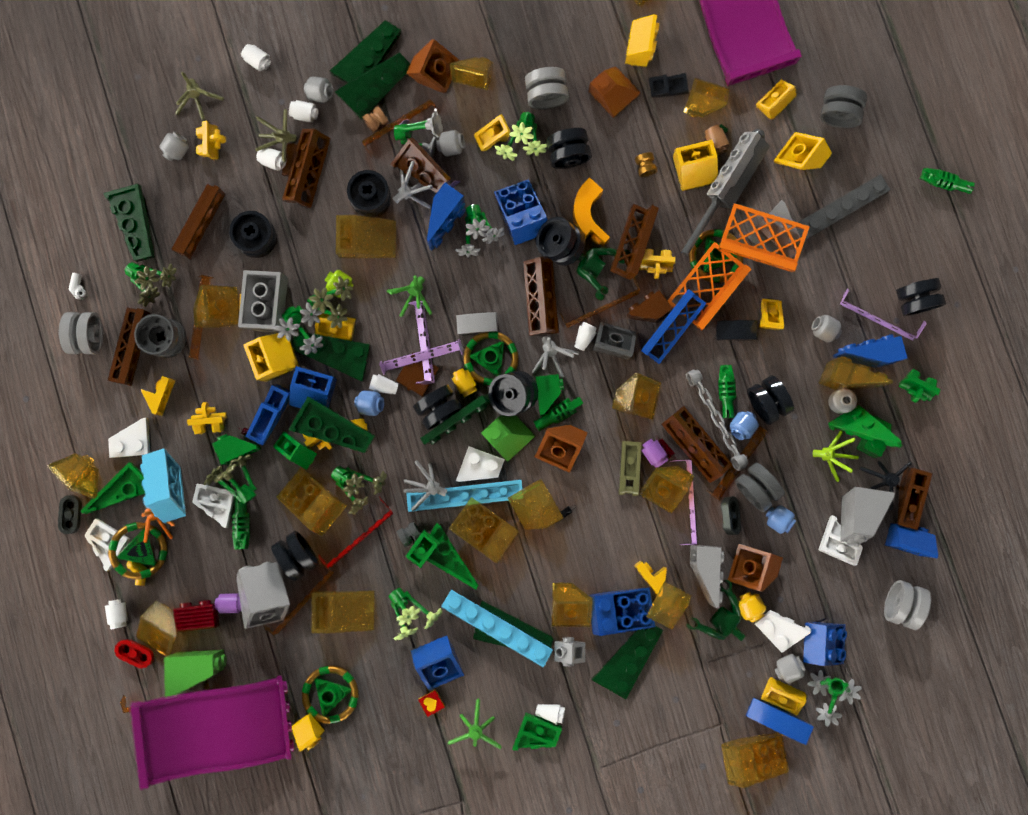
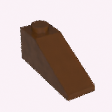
M907 468L903 472L899 489L897 525L918 530L933 473L915 468Z

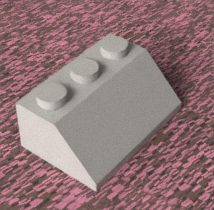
M243 271L238 320L239 328L271 333L280 332L275 330L274 327L281 326L279 320L283 319L281 315L285 312L287 276L281 272Z

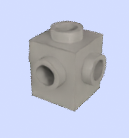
M563 637L562 641H555V662H561L562 666L568 667L585 662V642L574 641V637Z

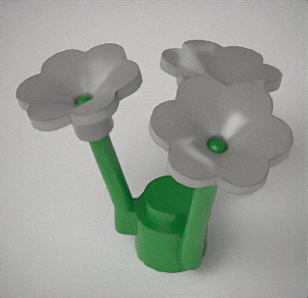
M434 108L432 118H427L426 121L395 125V140H400L401 145H404L408 138H411L412 130L419 129L431 130L433 135L437 138L440 137L443 126L441 124V117L437 113V108ZM434 136L430 144L419 143L431 157L434 155L436 137Z

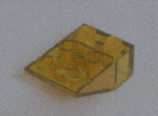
M336 215V254L339 258H396V220L358 215Z
M843 356L826 363L818 382L835 391L842 388L849 390L880 388L893 383L886 374L874 373L870 371L869 367L851 363V359Z
M303 468L296 472L276 496L310 531L320 536L324 535L347 507L338 497Z
M472 497L449 528V530L495 563L500 562L520 533L519 530Z
M315 591L312 593L311 633L374 630V591Z
M779 732L736 739L721 744L729 785L746 788L789 772L783 736Z

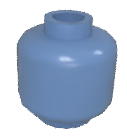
M361 391L354 400V406L361 415L377 416L384 409V398L381 397L379 392Z
M742 411L737 413L729 426L731 434L735 438L744 440L752 437L759 424L755 414L749 411Z
M778 505L776 508L771 507L766 514L768 518L767 525L780 534L788 533L796 522L794 519L795 514L782 505Z

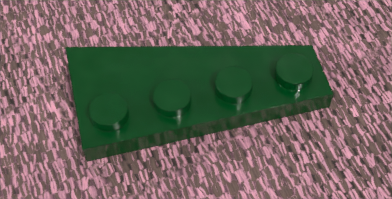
M386 20L383 21L330 70V73L348 84L378 66L400 36L401 29Z
M399 52L334 91V93L362 120L363 116L368 114L407 73L410 63Z
M134 184L103 193L110 203V209L118 221L119 229L125 236L124 240L133 260L140 262L155 258L142 186Z
M297 331L299 336L293 337L292 348L294 351L305 355V350H300V347L306 345L303 342L305 338L300 331ZM307 333V335L311 338L313 334ZM314 334L316 339L323 337V340L320 342L323 344V347L317 348V353L314 354L311 351L305 356L363 382L370 344Z
M488 394L481 395L421 437L422 443L424 445L429 443L434 445L441 440V435L445 433L447 435L457 429L456 426L461 422L464 424L472 418L473 414L476 412L480 413L486 409L487 405L490 404Z
M311 397L306 398L289 428V431L363 453L367 452L376 437L374 434Z
M483 600L481 601L480 607L551 648L553 636ZM475 628L473 639L507 647Z
M655 625V627L635 630L623 646L616 651L612 658L602 666L600 671L591 680L626 700L663 629Z

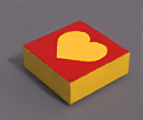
M436 689L418 699L427 717L445 708Z

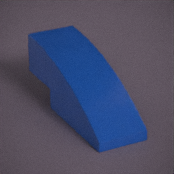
M278 384L271 386L265 401L261 402L246 434L247 438L260 445L265 444L289 403L290 390Z
M754 697L746 713L747 717L804 745H807L814 727L810 723Z

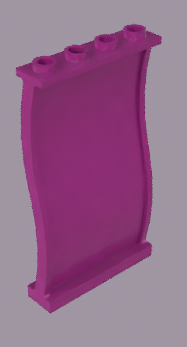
M699 0L713 48L726 77L727 86L797 64L801 58L800 50L796 49L785 25L778 0Z
M277 676L274 679L247 685L177 694L144 702H131L130 711L139 789H147L154 784L193 775L236 770L285 758L287 760L291 759L294 744L293 739L289 740V732H292L291 720H287L286 713H290L289 701H285L284 694L288 693L287 682L283 681L281 676Z

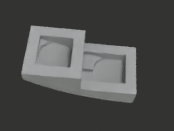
M496 312L456 315L457 333L459 335L498 332Z

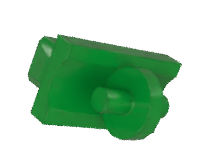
M912 369L900 381L898 387L907 390V393L912 395L911 401L914 403L918 402L919 399L931 401L941 390L937 388V380L927 378L923 381L920 379V372Z

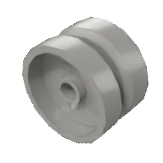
M544 67L528 73L525 76L526 89L529 91L527 93L528 105L535 109H550L566 103L569 100L568 87L565 86L567 81L565 71L559 67Z
M66 312L63 314L59 324V340L63 351L66 354L83 353L96 355L99 353L103 343V325L97 313L84 312L80 314L78 312Z
M902 580L896 581L887 594L884 606L885 619L898 625L902 623L904 627L912 630L919 629L924 624L929 613L931 604L929 590L919 586L913 587L911 583Z

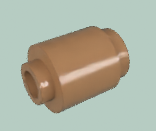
M719 125L712 126L705 131V138L707 141L713 140L717 155L723 154L728 150L727 147L730 144Z

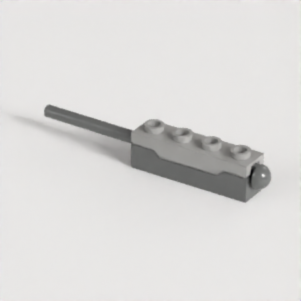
M754 129L752 132H744L740 137L739 142L730 153L728 160L707 192V195L712 199V203L681 252L683 255H689L718 206L732 209L733 204L740 197L770 147L764 140L765 133L763 130Z

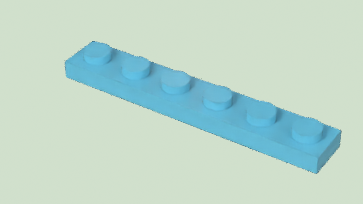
M522 480L445 488L447 489L445 496L437 493L435 496L430 495L414 511L524 499ZM426 492L406 493L408 512L412 511L411 508Z
M453 590L449 592L441 606L443 609L541 667L545 666L553 651L550 647Z

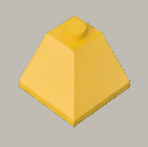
M795 132L773 161L776 164L801 170L822 168L832 152L824 138Z

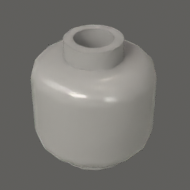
M310 77L304 84V93L312 102L325 103L333 95V86L326 78Z
M457 130L442 132L439 140L436 141L437 149L446 157L461 154L463 148H465L463 134Z
M173 132V134L167 133L160 144V150L163 152L162 156L169 161L174 159L182 160L189 148L187 139L177 132Z
M829 315L819 316L812 323L814 336L824 342H832L841 336L840 321Z
M842 388L834 391L829 396L828 404L833 412L845 414L853 411L856 407L857 397L853 391Z
M789 654L777 660V668L774 669L779 680L784 679L788 684L803 678L804 671H806L799 656L796 657L794 654Z

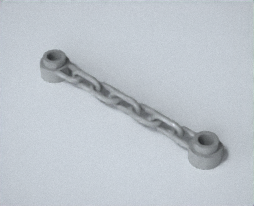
M694 369L687 372L686 379L691 386L696 385L699 389L698 393L701 400L708 406L714 424L720 428L727 448L734 454V457L731 458L733 467L737 471L746 468V465L749 464L748 459L744 454L740 455L737 450L735 439L732 434L728 433L722 415L715 409L709 391L701 383L703 379L701 372ZM705 392L709 397V399H707L706 401L702 395ZM718 414L722 422L717 423L714 416ZM729 437L731 438V440H732V442H733V444H731V446L728 444V442H727V440H726V439H729Z

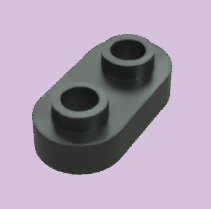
M65 496L59 503L58 529L63 534H74L80 528L82 502L77 496ZM71 502H74L73 508L70 507ZM70 521L73 523L71 528L68 525Z
M734 496L724 497L721 502L723 529L727 535H738L741 531L739 502Z

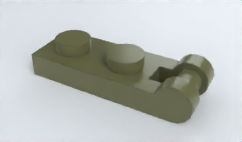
M622 441L618 495H625L626 493L638 496L642 442ZM626 480H633V485L626 486Z

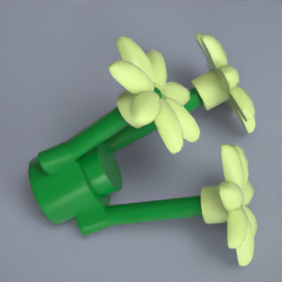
M523 112L517 124L512 125L514 132L509 133L511 138L507 145L495 146L496 154L503 155L504 160L509 158L514 161V157L518 156L512 152L513 148H511L514 139L515 143L520 142L521 139L524 144L527 145L528 143V146L523 147V150L527 151V155L534 153L538 156L539 152H546L544 148L547 147V144H541L540 141H537V124L534 123L535 116L532 113ZM527 138L533 139V142H528Z
M402 588L394 590L389 595L391 606L395 611L399 626H401V633L394 637L395 640H401L416 633L418 628L408 629L405 623L410 625L411 619H418L417 614L420 610L429 619L426 622L425 629L433 626L434 621H437L438 617L442 614L441 608L436 613L429 612L408 591L404 592ZM408 600L411 601L418 609H415L414 606H412L410 609L406 608L405 606L408 604Z

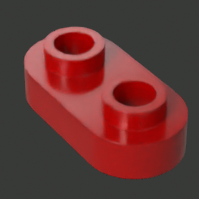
M124 639L115 646L114 652L116 657L137 668H146L154 661L152 650L133 640ZM125 646L129 647V652L125 651ZM143 654L147 656L146 661L142 659Z

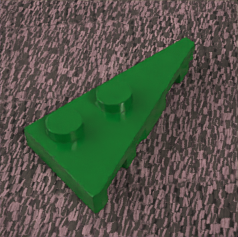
M860 405L856 406L853 411L842 414L828 423L829 429L833 431L837 428L844 430L848 435H855L874 442L875 439L884 441L887 446L898 448L903 446L902 441Z
M128 462L81 512L89 514L145 494L142 486V480H144L143 473L132 462Z
M436 523L430 535L438 540L440 544L427 561L476 590L479 586L440 524Z

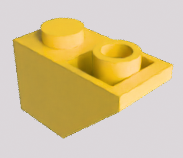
M311 713L305 715L291 726L300 751L305 748L310 750L322 739L321 735L324 729Z

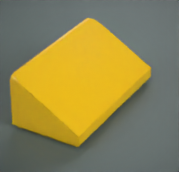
M781 79L756 103V107L769 119L773 120L797 96L795 86Z
M323 313L317 316L320 319V323L315 322L314 334L352 341L356 323L355 318L347 317V321H342L341 328L337 325L331 328L332 321L327 320L329 315Z
M770 677L761 699L794 715H798L806 703V693Z

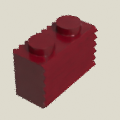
M211 600L199 601V605H192V602L180 603V607L173 609L175 632L210 629L219 626L218 610L215 609V603H211Z

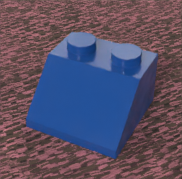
M890 523L885 546L921 557L938 558L936 536L928 533L929 529L918 527V530Z
M448 636L438 638L435 641L411 650L415 669L428 691L464 676Z

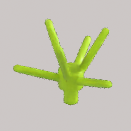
M842 430L839 431L829 447H823L822 450H813V457H820L823 461L828 462L836 482L840 480L833 463L850 473L853 470L836 460L835 457L859 459V456L835 453V450L855 441V438H851L835 445L843 434Z

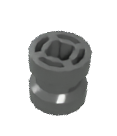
M414 521L409 523L408 527L396 531L405 548L421 535Z

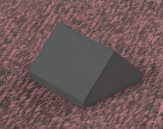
M600 322L593 351L630 360L633 356L637 332Z

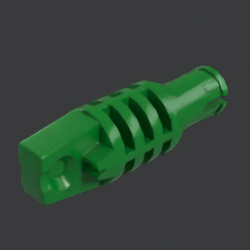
M923 168L920 180L949 191L956 189L971 194L973 189L969 187L975 186L974 182L960 179L957 174L940 169Z
M721 365L718 391L719 399L722 401V417L728 418L729 410V418H734L736 379L732 365Z
M580 397L572 401L567 398L548 409L546 415L533 421V423L540 432L551 424H558L577 413L575 408L582 405L583 401Z
M234 496L235 513L232 515L234 549H248L250 515L247 513V503L239 502Z

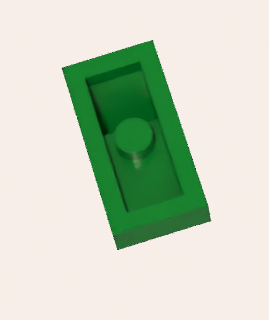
M424 530L405 557L421 568L440 542Z

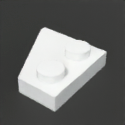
M148 418L140 419L108 439L109 458L142 456L150 453Z
M469 446L456 481L498 478L505 459Z
M197 483L192 503L203 509L207 515L214 518L222 527L228 528L235 500L234 495L223 488Z
M832 515L828 520L818 550L856 566L863 547L861 544L859 546H849L847 542L840 541L841 525L836 521L838 519Z
M95 519L84 536L88 543L92 545L95 555L99 556L102 561L104 570L110 571L112 565L109 560L108 548L117 530L100 519ZM125 535L118 542L116 556L125 548L130 540Z
M771 610L764 614L763 618L755 622V625L781 653L811 633L810 627L805 626L804 628L795 624L794 620L782 617Z

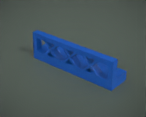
M688 289L641 351L660 364L706 305V302ZM691 298H694L701 304L696 311L688 312L687 303ZM685 307L686 312L680 313L682 309ZM694 313V314L691 316V318L689 319L688 314ZM686 314L687 323L685 326L676 327L675 318L678 315ZM672 322H673V323H674V327H673V328H669V326H670V325L672 324ZM682 328L681 331H680V332L678 333V335H677V330H676V329ZM674 329V340L664 342L663 334L665 331ZM662 337V343H657ZM665 344H670L665 350ZM663 345L664 353L659 359L650 353L654 346Z

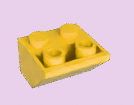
M650 15L632 21L625 64L647 67L648 61H652L657 43L655 41L656 35L659 30V23H656L657 15Z
M713 140L675 149L672 157L682 191L710 185L715 181L718 176V157Z
M279 333L266 335L244 344L256 380L268 382L294 370L296 366L300 367L291 342L287 341L285 335L282 338L277 337Z

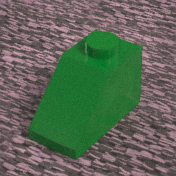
M559 374L535 377L539 391L538 406L540 416L546 414L560 396L561 390H564L563 379H559Z
M875 415L873 416L882 425H884L888 430L891 431L892 424L882 420L881 418ZM861 438L856 449L872 458H877L883 455L887 445L881 440L875 439L873 442Z
M285 431L282 432L273 446L289 461L306 470L313 463L317 455L316 452Z
M227 434L216 438L217 441L212 443L221 465H228L231 463V460L238 459L239 456L243 457L246 454H252L261 450L259 445L234 436H228Z

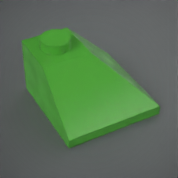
M500 415L481 432L482 436L507 462L535 437L516 415Z

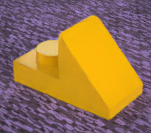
M500 114L474 134L481 151L488 150L497 142L508 141L510 129L503 114Z
M763 298L761 302L762 318L759 328L783 329L782 301Z
M162 376L156 383V393L141 389L153 414L163 416L175 380Z
M642 561L637 562L634 567L655 594L661 598L664 594L667 568L663 567L652 575L653 569L647 562L644 564Z

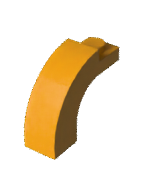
M589 177L576 195L573 219L575 226L583 231L585 239L591 235V239L595 244H601L604 247L609 242L610 236L591 217V207L602 196L603 189Z

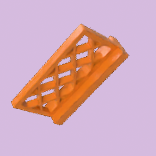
M734 203L718 249L793 273L796 270L810 226ZM736 209L744 211L747 219L737 223L734 217ZM761 216L766 225L756 229L752 219ZM749 221L754 231L743 235L739 225ZM780 222L785 230L775 235L771 224ZM768 226L772 237L762 241L758 231ZM736 227L741 237L736 240L728 239L729 230ZM795 227L803 229L801 238L794 241L789 230ZM786 232L791 243L781 247L777 237ZM753 233L756 234L760 242L755 246L748 245L745 239ZM774 239L779 249L773 252L767 251L764 243ZM792 244L796 250L794 259L786 257L783 251L784 248Z
M716 242L711 245L667 300L672 308H674L676 304L672 300L676 295H684L686 293V283L688 280L697 279L698 290L692 292L698 293L700 299L701 292L712 291L711 302L706 303L707 307L701 310L699 317L692 322L701 331L751 271L749 266L744 265L733 255L719 250L722 260L711 261L710 253L714 248L719 250V245ZM733 261L739 266L735 272L726 273L725 262ZM722 263L723 274L712 275L711 264ZM709 264L710 275L699 277L698 268L700 265ZM724 276L725 284L723 287L714 288L713 277ZM710 278L711 289L700 290L699 279ZM687 303V308H688V307H697V306H700L701 304L699 303V304L688 305V303Z

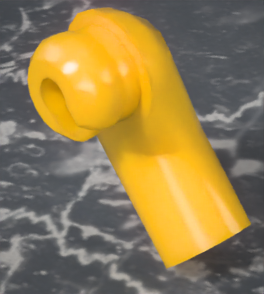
M127 561V568L132 572L147 570L144 564ZM146 578L135 580V585L145 586Z

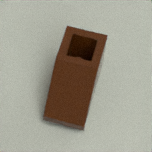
M660 290L656 293L652 291L644 297L645 301L641 304L636 302L628 308L630 312H628L627 317L629 319L656 323L671 312L673 308Z

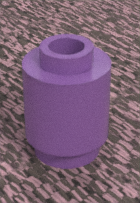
M650 439L642 445L644 447L641 450L655 468L668 461L667 453L658 440L653 441Z
M239 593L220 594L215 599V609L220 614L240 613Z

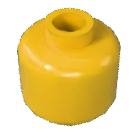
M747 592L740 596L739 609L744 620H750L752 623L765 616L766 606L759 594L751 595L750 592Z

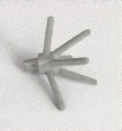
M411 161L406 177H404V171L400 169L402 187L398 189L399 193L393 197V200L398 204L401 200L410 198L431 209L429 204L416 198L413 194L431 189L433 186L428 185L419 188L422 184L418 183L410 188L407 185L415 163Z
M544 336L542 338L544 353L532 373H536L542 362V369L546 370L548 357H552L557 371L563 379L564 374L555 355L557 352L573 358L574 354H579V351L557 347L550 337Z
M415 461L417 467L427 478V485L407 479L404 480V483L421 487L417 489H404V493L426 492L411 508L412 511L417 509L430 495L435 496L437 493L445 496L447 493V489L440 487V483L435 481L431 463H428V474L419 461Z

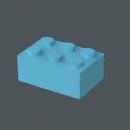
M165 448L142 455L140 468L144 476L142 486L145 490V497L143 498L145 507L149 508L154 516L158 517L163 523L186 516L181 467Z

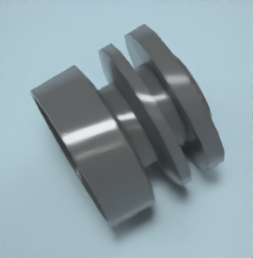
M158 314L147 315L142 318L134 331V338L138 348L144 353L164 358L174 357L179 354L185 347L187 340L186 331L178 321Z

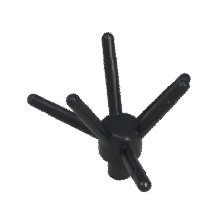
M878 461L877 464L885 475L864 467L859 469L882 478L883 482L868 489L876 490L880 487L888 486L889 492H894V486L897 490L900 489L898 485L900 478L898 476L911 466L912 462H908L896 473H890L881 461ZM894 498L889 506L890 510H893Z

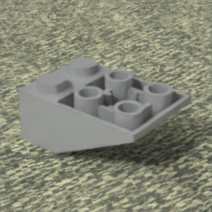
M690 545V566L708 604L719 608V603H722L723 594L720 591V583H723V571L720 570L721 563L724 562V552L721 551V547Z

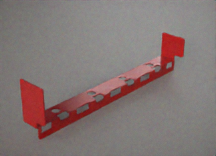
M380 496V500L387 506L389 512H387L382 519L378 520L375 524L368 528V531L361 534V536H359L356 540L353 541L354 543L347 546V548L340 552L339 555L336 558H333L328 564H326L325 560L320 555H318L319 559L328 568L332 567L335 563H337L342 557H344L349 551H351L356 545H358L363 539H365L370 533H372L377 527H379L384 521H386L391 515H393L392 510L381 499Z

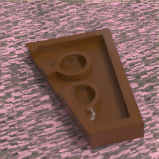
M413 137L408 139L390 164L394 168L398 167L403 170L404 174H407L411 161H414L410 176L418 179L419 183L424 186L432 185L431 190L436 193L445 182L448 184L451 180Z

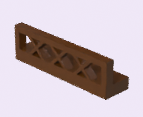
M314 128L302 129L282 200L288 203H297L311 209L330 143V137ZM318 137L323 140V144L320 149L317 145ZM314 155H316V158L318 160L316 166H313L312 157ZM311 172L313 179L312 182L308 184L307 175ZM305 190L307 193L306 202L301 200L302 192Z
M206 185L171 250L191 259L226 195L220 187Z
M636 204L631 206L610 269L611 272L629 280L638 274L659 210L658 207L652 205L645 209ZM635 211L644 215L642 221H636L634 217ZM632 227H635L637 237L631 238L628 232ZM629 243L632 252L626 255L623 246ZM624 260L627 266L626 271L616 268L618 261Z
M544 257L523 261L529 336L558 334L553 261ZM535 264L536 270L532 275L530 265ZM534 282L537 284L535 293L532 292ZM537 301L539 308L535 312L533 305ZM538 319L540 321V330L535 331V323Z
M127 307L107 381L132 386L141 349L138 348L135 342L134 331L138 322L145 316L151 315L150 312L139 308ZM131 313H135L133 324L130 322ZM130 332V336L127 343V341L125 340V336L127 333ZM126 350L122 361L120 358L121 352ZM120 369L119 377L116 379V370Z
M682 406L661 424L709 483L721 477L732 466L729 459L685 406ZM679 414H682L686 418V421H684ZM693 430H696V432L698 433L699 437L695 435V433L693 432ZM706 445L710 447L711 451L706 448ZM718 459L725 465L724 467L719 464Z

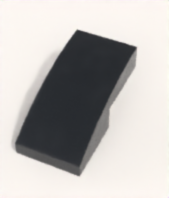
M686 73L669 77L665 74L648 78L651 97H668L689 93Z
M757 320L716 321V340H757Z

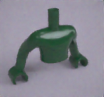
M610 247L591 248L578 259L580 263L576 270L577 274L587 280L597 290L595 296L600 301L605 298L603 294L608 293V288L601 286L596 280L606 264L598 256L610 255L615 257L617 250ZM624 250L626 255L631 254L629 250ZM624 260L619 261L621 264H625Z
M723 580L727 584V588L724 589L720 586V591L726 593L733 611L730 612L722 606L714 613L709 621L716 630L701 624L696 618H691L695 622L694 627H691L689 624H686V627L689 630L698 629L719 640L726 639L732 633L738 640L742 641L745 635L737 628L742 619L739 601L731 590L732 583L729 580Z

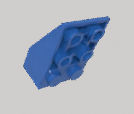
M529 179L495 191L494 195L514 245L536 238L539 229L548 219Z
M446 182L433 197L427 235L430 250L440 246L444 234L452 230L455 225L453 222L457 217L461 218L466 210L464 195Z
M893 334L877 340H867L857 345L854 343L844 346V348L838 349V353L833 355V358L873 368L894 364L907 359L902 336L894 337Z
M650 587L587 595L594 635L604 636L655 627Z

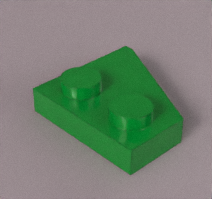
M525 712L512 750L517 751L519 748L529 747L530 749L556 747L562 726Z

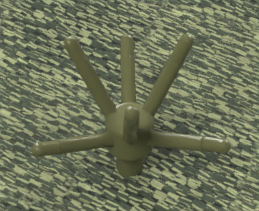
M181 72L187 86L186 92L176 102L177 105H180L176 115L180 114L190 98H194L201 120L204 121L205 117L198 98L200 94L222 101L224 98L201 89L194 79H189L185 72Z
M287 109L283 111V130H279L257 116L256 119L275 131L271 134H259L258 137L275 138L276 140L255 148V151L282 143V162H285L286 144L297 140L295 134H290L287 131Z

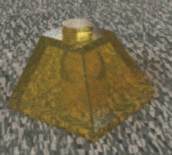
M484 57L451 62L452 82L488 90L493 72V62Z
M694 78L684 112L691 117L698 116L701 118L727 105L730 89Z
M201 285L193 307L195 327L217 328L238 325L239 302L237 287Z
M634 373L616 390L612 409L653 420L661 383L639 373Z
M75 453L52 462L47 466L70 491L92 498L97 497L99 469L93 464L95 461L88 455L82 456Z
M679 466L657 467L638 495L672 513L689 491L694 475Z
M541 479L508 497L525 530L547 528L563 519L561 512Z
M664 581L646 617L673 629L688 607L692 596Z
M552 583V626L591 627L593 599L573 583Z
M155 601L141 616L136 638L167 657L171 655L177 636L173 611L166 604Z

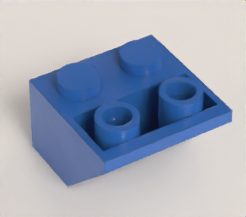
M296 366L290 384L289 405L301 409L306 398L311 397L329 408L337 379L333 376Z
M805 622V626L811 628V633L804 637L803 662L821 666L844 664L846 658V624Z

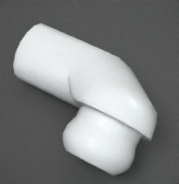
M72 273L69 291L76 299L82 300L86 297V291L80 285L82 275Z

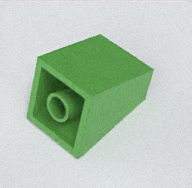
M224 649L176 652L164 657L165 697L177 695L224 670L227 664V656L224 655Z

